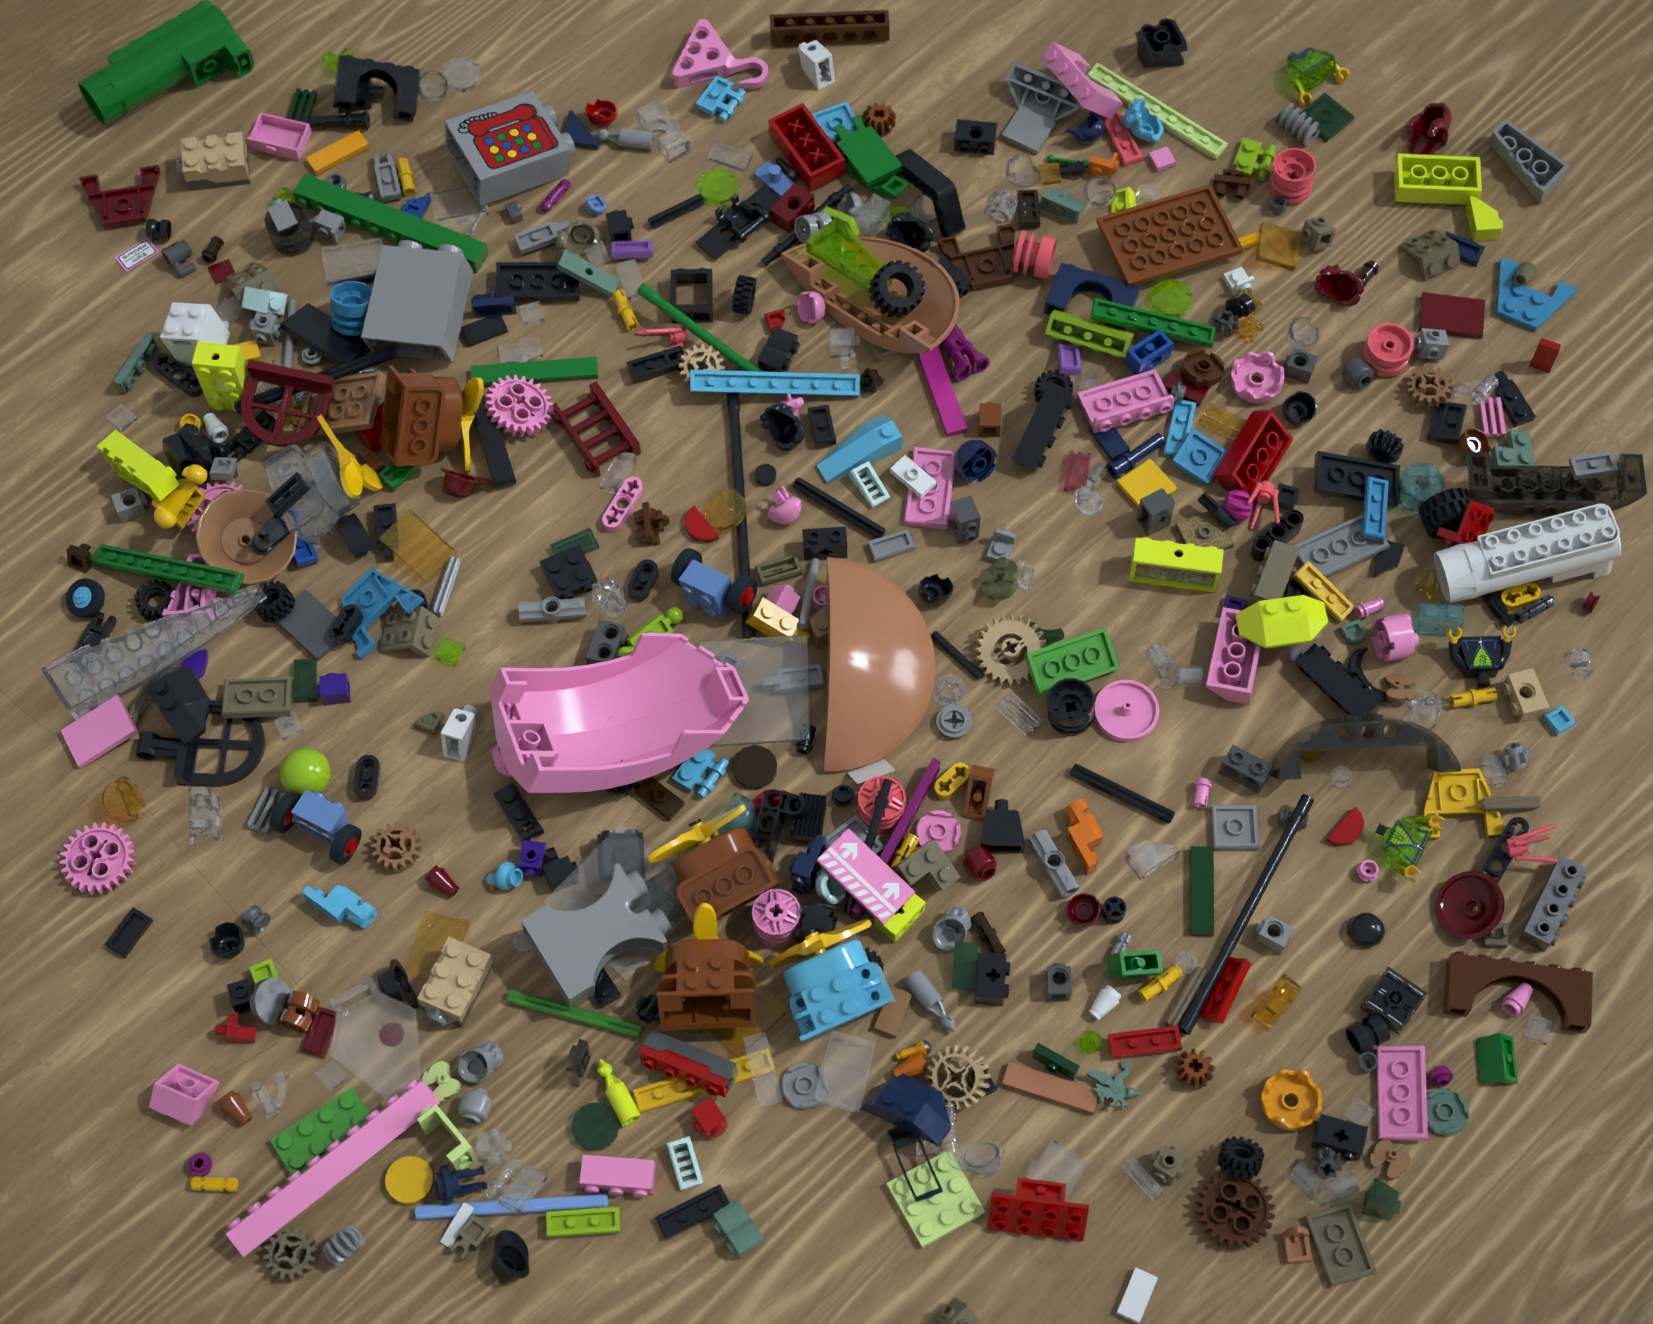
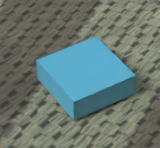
M1563 705L1543 717V720L1556 736L1573 727L1576 723Z

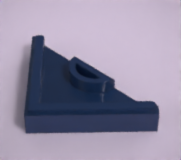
M569 110L564 133H569L574 146L599 150L597 140L576 114Z

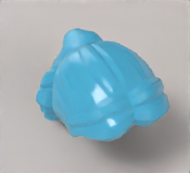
M1143 98L1135 99L1132 104H1129L1128 110L1122 119L1123 125L1130 129L1135 137L1149 143L1160 141L1161 135L1164 133L1163 125L1158 116L1149 113V109L1145 107V100Z

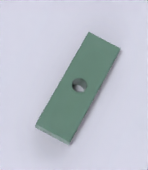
M564 250L556 266V269L609 297H612L620 281L619 278L567 250Z
M145 334L113 382L119 393L125 395L129 389L133 388L138 375L146 369L148 360L157 353L158 346L152 334Z

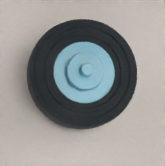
M87 578L75 581L68 589L66 595L68 610L80 618L95 616L102 609L105 601V593L102 586L98 582Z

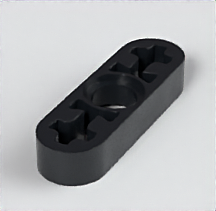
M161 353L154 358V366L157 372L187 395L198 397L203 394L197 375L171 355ZM161 363H168L170 369H168V367L164 364L161 365ZM182 371L185 373L180 379L174 378L176 372ZM188 381H190V383L193 384L194 386L198 385V387H197V388H195V387H192V388H191L190 385H189V383H188Z

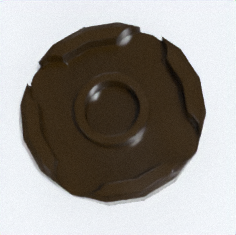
M752 745L743 748L736 754L733 759L732 770L740 785L748 789H761L763 786L773 782L777 775V761L769 749L763 746Z

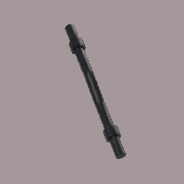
M846 184L838 192H833L828 196L827 201L810 214L821 212L826 206L830 208L837 206L842 201L844 194L852 191V187ZM792 234L783 243H778L772 248L773 251L761 259L762 263L767 266L777 257L780 258L781 253L785 252L799 240L796 234Z
M883 779L879 796L875 798V810L865 840V844L871 850L884 809H887L889 803L887 798L892 781ZM847 892L848 898L844 913L851 914L856 900Z

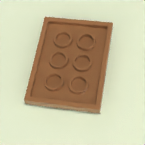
M382 371L346 376L334 380L335 388L326 422L334 434L372 429L386 375ZM307 392L302 412L315 415L321 394ZM300 417L296 432L304 429L312 420ZM322 427L315 436L327 434Z

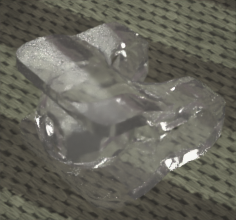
M206 786L189 788L190 844L196 843L197 832L206 834V836L214 838L217 842L222 840L221 799Z

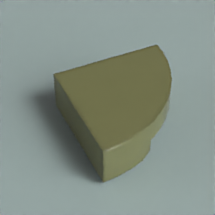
M433 712L424 717L421 716L414 726L436 735L445 715L442 712Z

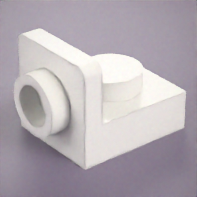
M1242 266L1223 274V280L1233 296L1248 294L1253 290L1255 278L1253 276L1248 277Z

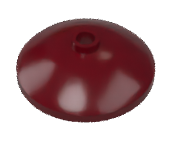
M1477 871L1462 872L1448 879L1440 888L1435 902L1436 917L1443 929L1454 937L1466 940L1477 939L1490 933L1500 922L1505 907L1504 895L1497 882L1490 876ZM1477 906L1478 910L1472 913V908Z

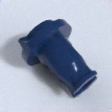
M446 1165L439 1166V1173L434 1174L437 1200H444L445 1204L448 1205L453 1203V1196L471 1193L482 1188L486 1190L487 1182L485 1181L461 1186L459 1183L460 1178L485 1174L484 1166H479L476 1169L466 1168L451 1172L448 1171Z

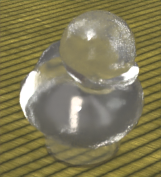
M1083 486L1075 491V496L1077 497L1076 505L1084 515L1091 516L1102 509L1104 501L1099 492L1091 490L1088 486Z

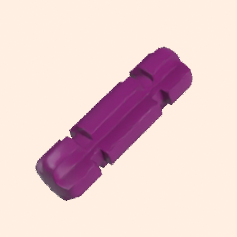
M565 178L561 180L557 187L542 201L540 208L546 213L550 211L565 192L569 190L571 183Z

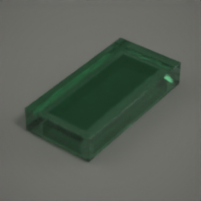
M591 528L550 544L554 555L579 544L584 555L599 549V544Z
M316 658L294 660V702H317Z
M955 941L952 988L975 990L979 943Z

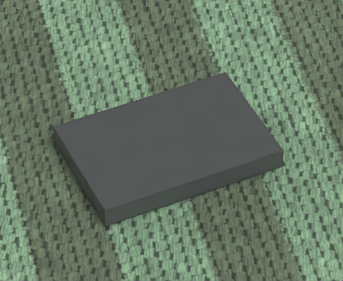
M305 589L295 598V602H293L295 606L290 608L292 612L290 614L286 613L287 617L285 619L280 617L279 622L275 619L274 621L317 661H320L338 645L329 636V630L337 617ZM338 632V633H337V636H338V635H341V636H342V635L344 634V632H342V633H341V632Z

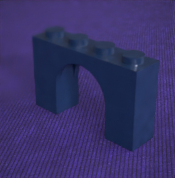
M1061 263L1045 301L1044 314L1050 315L1054 310L1066 313L1072 299L1083 292H1095L1104 296L1107 301L1135 307L1139 298L1140 287L1135 285L1128 287L1126 282L1116 280L1113 277H1106L1091 270L1077 268L1072 264ZM1104 323L1105 325L1112 326L1125 331L1127 329L1125 327Z

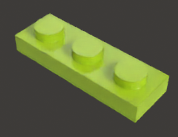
M605 1207L546 1212L547 1237L621 1233L620 1208Z

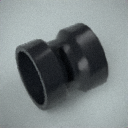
M147 219V239L155 240L156 238H161L162 240H170L172 232L170 220L163 219L157 221L156 219Z

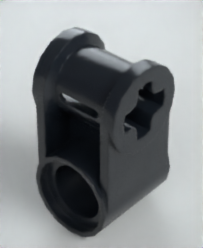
M272 516L255 534L251 542L252 551L257 555L267 554L278 543L282 542L293 529L281 517Z

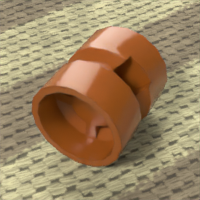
M291 991L287 1001L288 1008L283 1010L279 1023L292 1031L306 1034L312 1023L310 1016L315 1015L320 1001L307 993Z

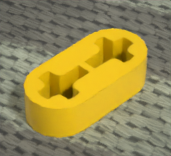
M1529 582L1504 590L1499 599L1508 611H1513L1538 600L1541 595V589L1537 584ZM1526 591L1533 592V597L1530 594L1525 595ZM1506 598L1514 599L1513 603L1510 600L1506 601Z
M965 763L954 764L935 782L934 793L937 798L948 800L968 783L971 772L968 765ZM956 771H964V777L959 776L954 780ZM950 783L948 787V792L945 790L942 792L940 791L941 785L943 787H946Z

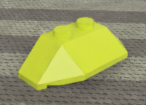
M1305 595L1258 601L1235 615L1239 636L1247 638L1264 648L1311 643L1328 624L1324 602Z

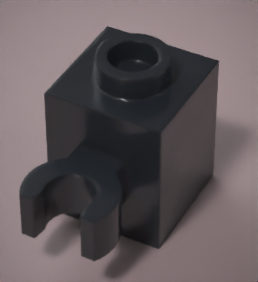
M554 847L545 850L550 863L542 867L552 893L578 884L577 875L580 872L576 862H571L568 855L559 859Z

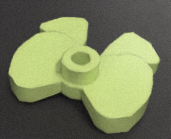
M444 1061L435 1063L428 1072H424L422 1078L427 1086L437 1082L439 1086L433 1091V1094L440 1102H444L445 1098L454 1096L461 1088V1082L452 1079L448 1074L450 1065Z

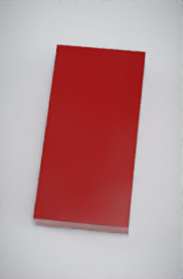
M1540 338L1529 367L1550 373L1561 344Z

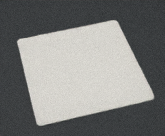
M883 759L847 773L859 784L873 777L893 772L895 769Z

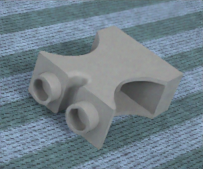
M619 863L614 866V875L608 890L591 906L576 911H561L545 905L521 919L523 933L570 1009L595 995V985L599 973L614 956L627 950L639 948L663 953L667 950V940L665 937L673 933L667 917L660 908L652 913L648 909L639 913L632 912L633 909L639 907V899L649 894V891L636 870L625 874Z

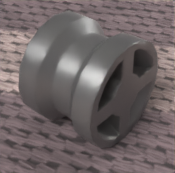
M253 905L245 912L241 922L245 926H250L255 934H259L268 926L271 916L268 913L261 912L259 906Z

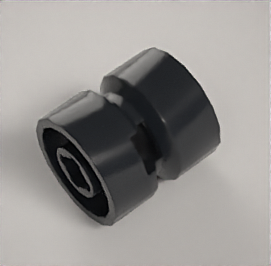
M1377 1013L1363 1018L1362 1023L1355 1022L1345 1028L1346 1037L1350 1045L1359 1055L1372 1050L1373 1044L1379 1046L1390 1040L1389 1029Z

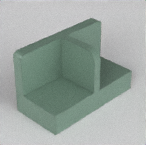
M1068 187L1065 193L1051 188L1049 192L1044 191L1041 197L1040 208L1077 224L1087 208V203L1072 197V188Z

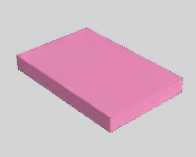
M116 695L63 728L61 733L77 766L83 768L137 734L138 731L121 697Z

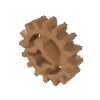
M1432 366L1429 367V370L1421 367V372L1414 370L1413 376L1408 377L1406 386L1407 396L1412 397V403L1418 401L1419 407L1423 406V404H1427V408H1430L1431 404L1439 407V402L1446 404L1447 398L1451 399L1454 384H1452V377H1448L1447 371L1441 373L1440 367L1436 370H1433Z
M396 822L395 827L392 828L388 823L386 824L387 830L384 831L380 828V836H373L376 843L371 844V848L374 851L372 855L374 859H377L379 866L384 864V868L387 871L390 867H393L394 871L397 872L401 866L405 871L407 870L406 864L409 863L413 866L415 865L413 858H420L419 852H417L422 850V846L419 843L421 841L420 837L416 835L414 828L409 830L406 823L403 827H400L399 823ZM385 842L386 845H385V847L383 848V852H382V845H383V843ZM410 842H411V849H410V851L408 852V851H407V848L410 846Z

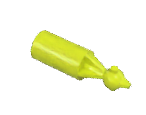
M599 1059L597 1071L602 1077H605L607 1089L605 1094L621 1125L625 1127L635 1123L641 1118V1114L624 1082H621L611 1074L613 1071L611 1065Z

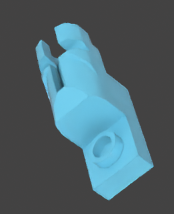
M309 885L302 891L306 901L340 926L347 919L362 928H366L374 921L378 913L376 908L367 902L363 903L361 897L345 886H335L328 895L319 888L313 889Z

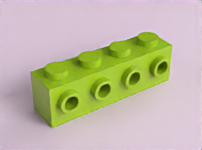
M1054 310L1050 314L1045 334L1050 335L1053 339H1064L1076 346L1083 345L1090 347L1091 350L1096 352H1107L1115 358H1126L1127 350L1131 348L1135 334L1059 310Z

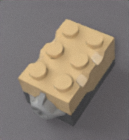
M242 132L228 133L226 137L208 135L206 139L198 140L196 137L181 139L182 156L177 158L176 167L178 174L185 178L189 191L250 184L249 152Z
M448 936L441 950L440 957L434 964L430 977L417 998L420 1010L426 1012L428 1019L432 1023L439 1026L453 1023L463 1028L493 967L491 954Z

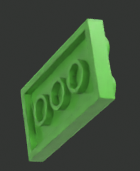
M1106 627L1024 654L1038 697L1048 694L1056 682L1065 678H1076L1086 681L1120 669Z
M351 1087L276 1135L270 1141L289 1172L293 1174L298 1170L301 1173L308 1167L306 1163L316 1155H319V1157L323 1156L328 1152L326 1147L337 1139L341 1142L346 1138V1132L356 1124L360 1127L367 1121L365 1117L369 1112L354 1088Z

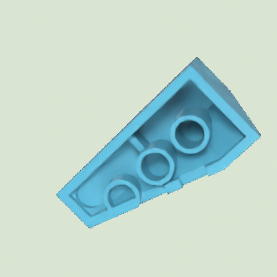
M880 415L858 427L817 464V469L826 484L849 474L851 470L868 461L871 464L902 450V435L893 420Z

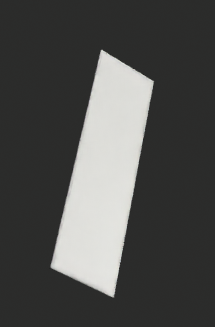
M463 1202L440 1241L442 1244L451 1248L458 1236V1232L474 1210L472 1206Z

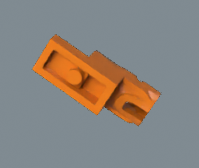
M1084 798L1070 803L1065 808L1071 826L1067 829L1066 838L1086 874L1089 875L1096 871L1098 862L1096 853L1090 849L1101 844L1103 835L1092 813L1088 814L1089 807Z

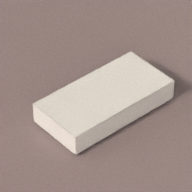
M1135 1267L1116 1314L1139 1324L1158 1277Z

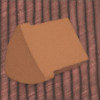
M1294 1226L1280 1234V1239L1283 1240L1286 1264L1308 1263L1312 1261L1309 1242L1310 1234L1307 1228Z

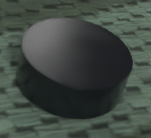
M770 464L759 465L755 470L757 483L762 486L772 485L776 481V469Z

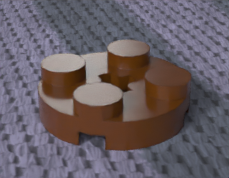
M1193 350L1186 354L1181 365V371L1192 382L1193 386L1202 388L1221 381L1224 363L1220 357L1212 352L1209 355L1205 354L1204 350Z

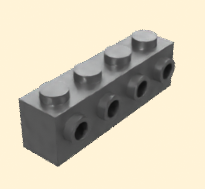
M1561 855L1559 856L1519 937L1520 940L1544 952L1549 945L1552 947L1555 945L1559 937L1556 930L1558 926L1563 927L1568 918L1565 911L1567 907L1572 908L1577 899L1574 892L1576 888L1581 889L1586 880V877L1583 876L1586 867Z

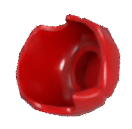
M597 99L593 105L588 102L585 107L590 123L597 127L611 124L615 121L618 113L615 104L609 100Z

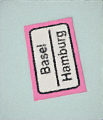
M145 238L114 258L128 272L159 253V250L150 239Z

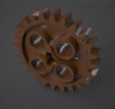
M1220 1171L1219 1179L1212 1175L1210 1178L1211 1183L1205 1181L1203 1185L1206 1190L1200 1189L1198 1193L1202 1197L1197 1199L1195 1203L1201 1206L1195 1211V1214L1202 1215L1198 1220V1224L1205 1223L1206 1226L1202 1232H1211L1209 1240L1215 1237L1219 1238L1218 1246L1225 1241L1227 1242L1228 1249L1231 1248L1233 1243L1236 1244L1238 1250L1241 1249L1242 1243H1245L1247 1248H1250L1251 1240L1258 1244L1260 1242L1259 1235L1265 1238L1268 1234L1265 1229H1271L1272 1227L1268 1220H1273L1275 1215L1269 1211L1274 1210L1275 1205L1268 1204L1273 1196L1264 1194L1268 1189L1267 1186L1259 1187L1261 1179L1255 1182L1249 1179L1248 1176L1246 1180H1242L1241 1176H1238V1179L1233 1178L1234 1174L1226 1176L1223 1171ZM1231 1189L1235 1197H1226L1223 1190ZM1215 1199H1219L1222 1203H1217ZM1248 1199L1255 1201L1257 1208L1251 1209L1247 1207L1245 1201ZM1234 1205L1239 1207L1237 1213L1232 1212ZM1221 1210L1225 1214V1218L1217 1219L1213 1215V1211ZM1249 1216H1254L1255 1220H1252ZM1235 1222H1245L1248 1229H1238Z

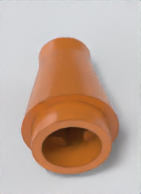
M919 1052L917 1054L913 1053L892 1070L896 1077L905 1074L912 1078L925 1074L924 1071L928 1070V1065L922 1053Z

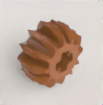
M875 102L874 107L868 105L866 111L862 114L865 128L872 126L877 134H881L882 137L885 133L890 134L892 128L896 125L895 112L892 111L891 106L885 107L884 102L881 105Z
M1192 1048L1190 1054L1183 1051L1181 1054L1182 1058L1177 1057L1175 1063L1178 1066L1174 1068V1072L1179 1074L1177 1077L1178 1081L1185 1080V1088L1189 1084H1193L1194 1090H1197L1199 1084L1202 1087H1206L1208 1084L1207 1080L1212 1081L1214 1076L1211 1072L1215 1070V1066L1210 1064L1212 1061L1211 1057L1204 1058V1050L1200 1054H1196L1195 1048ZM1191 1066H1195V1069L1198 1070V1072H1194V1069L1191 1068Z

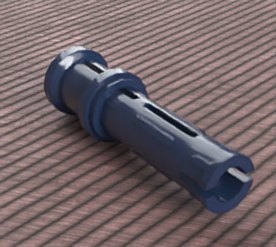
M1156 433L1132 451L1120 454V458L1106 464L1109 475L1117 480L1125 471L1134 469L1138 461L1165 444V441H1163L1165 440L1160 433Z

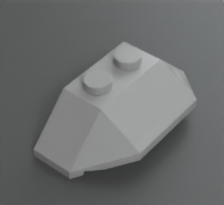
M1013 61L1006 82L1018 108L1022 106L1055 122L1079 111L1081 104L1059 79Z

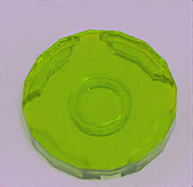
M724 168L710 169L702 174L699 179V194L702 195L705 202L711 205H724L725 202H731V197L735 193L738 194L739 184L737 177L731 171Z
M1169 279L1161 281L1152 290L1151 305L1156 313L1181 317L1191 307V291L1186 284L1178 280Z

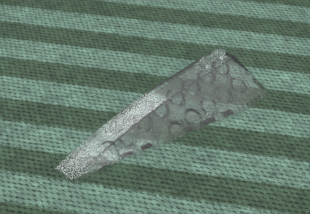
M258 583L238 590L236 595L230 594L229 598L218 597L211 600V604L201 608L198 605L189 608L190 612L182 615L177 612L146 623L138 631L130 629L124 631L123 636L113 640L108 637L100 640L101 644L91 647L88 644L45 666L41 669L42 673L75 720H78L116 695L122 697L149 682L165 669L179 664L237 623L264 601L267 596Z

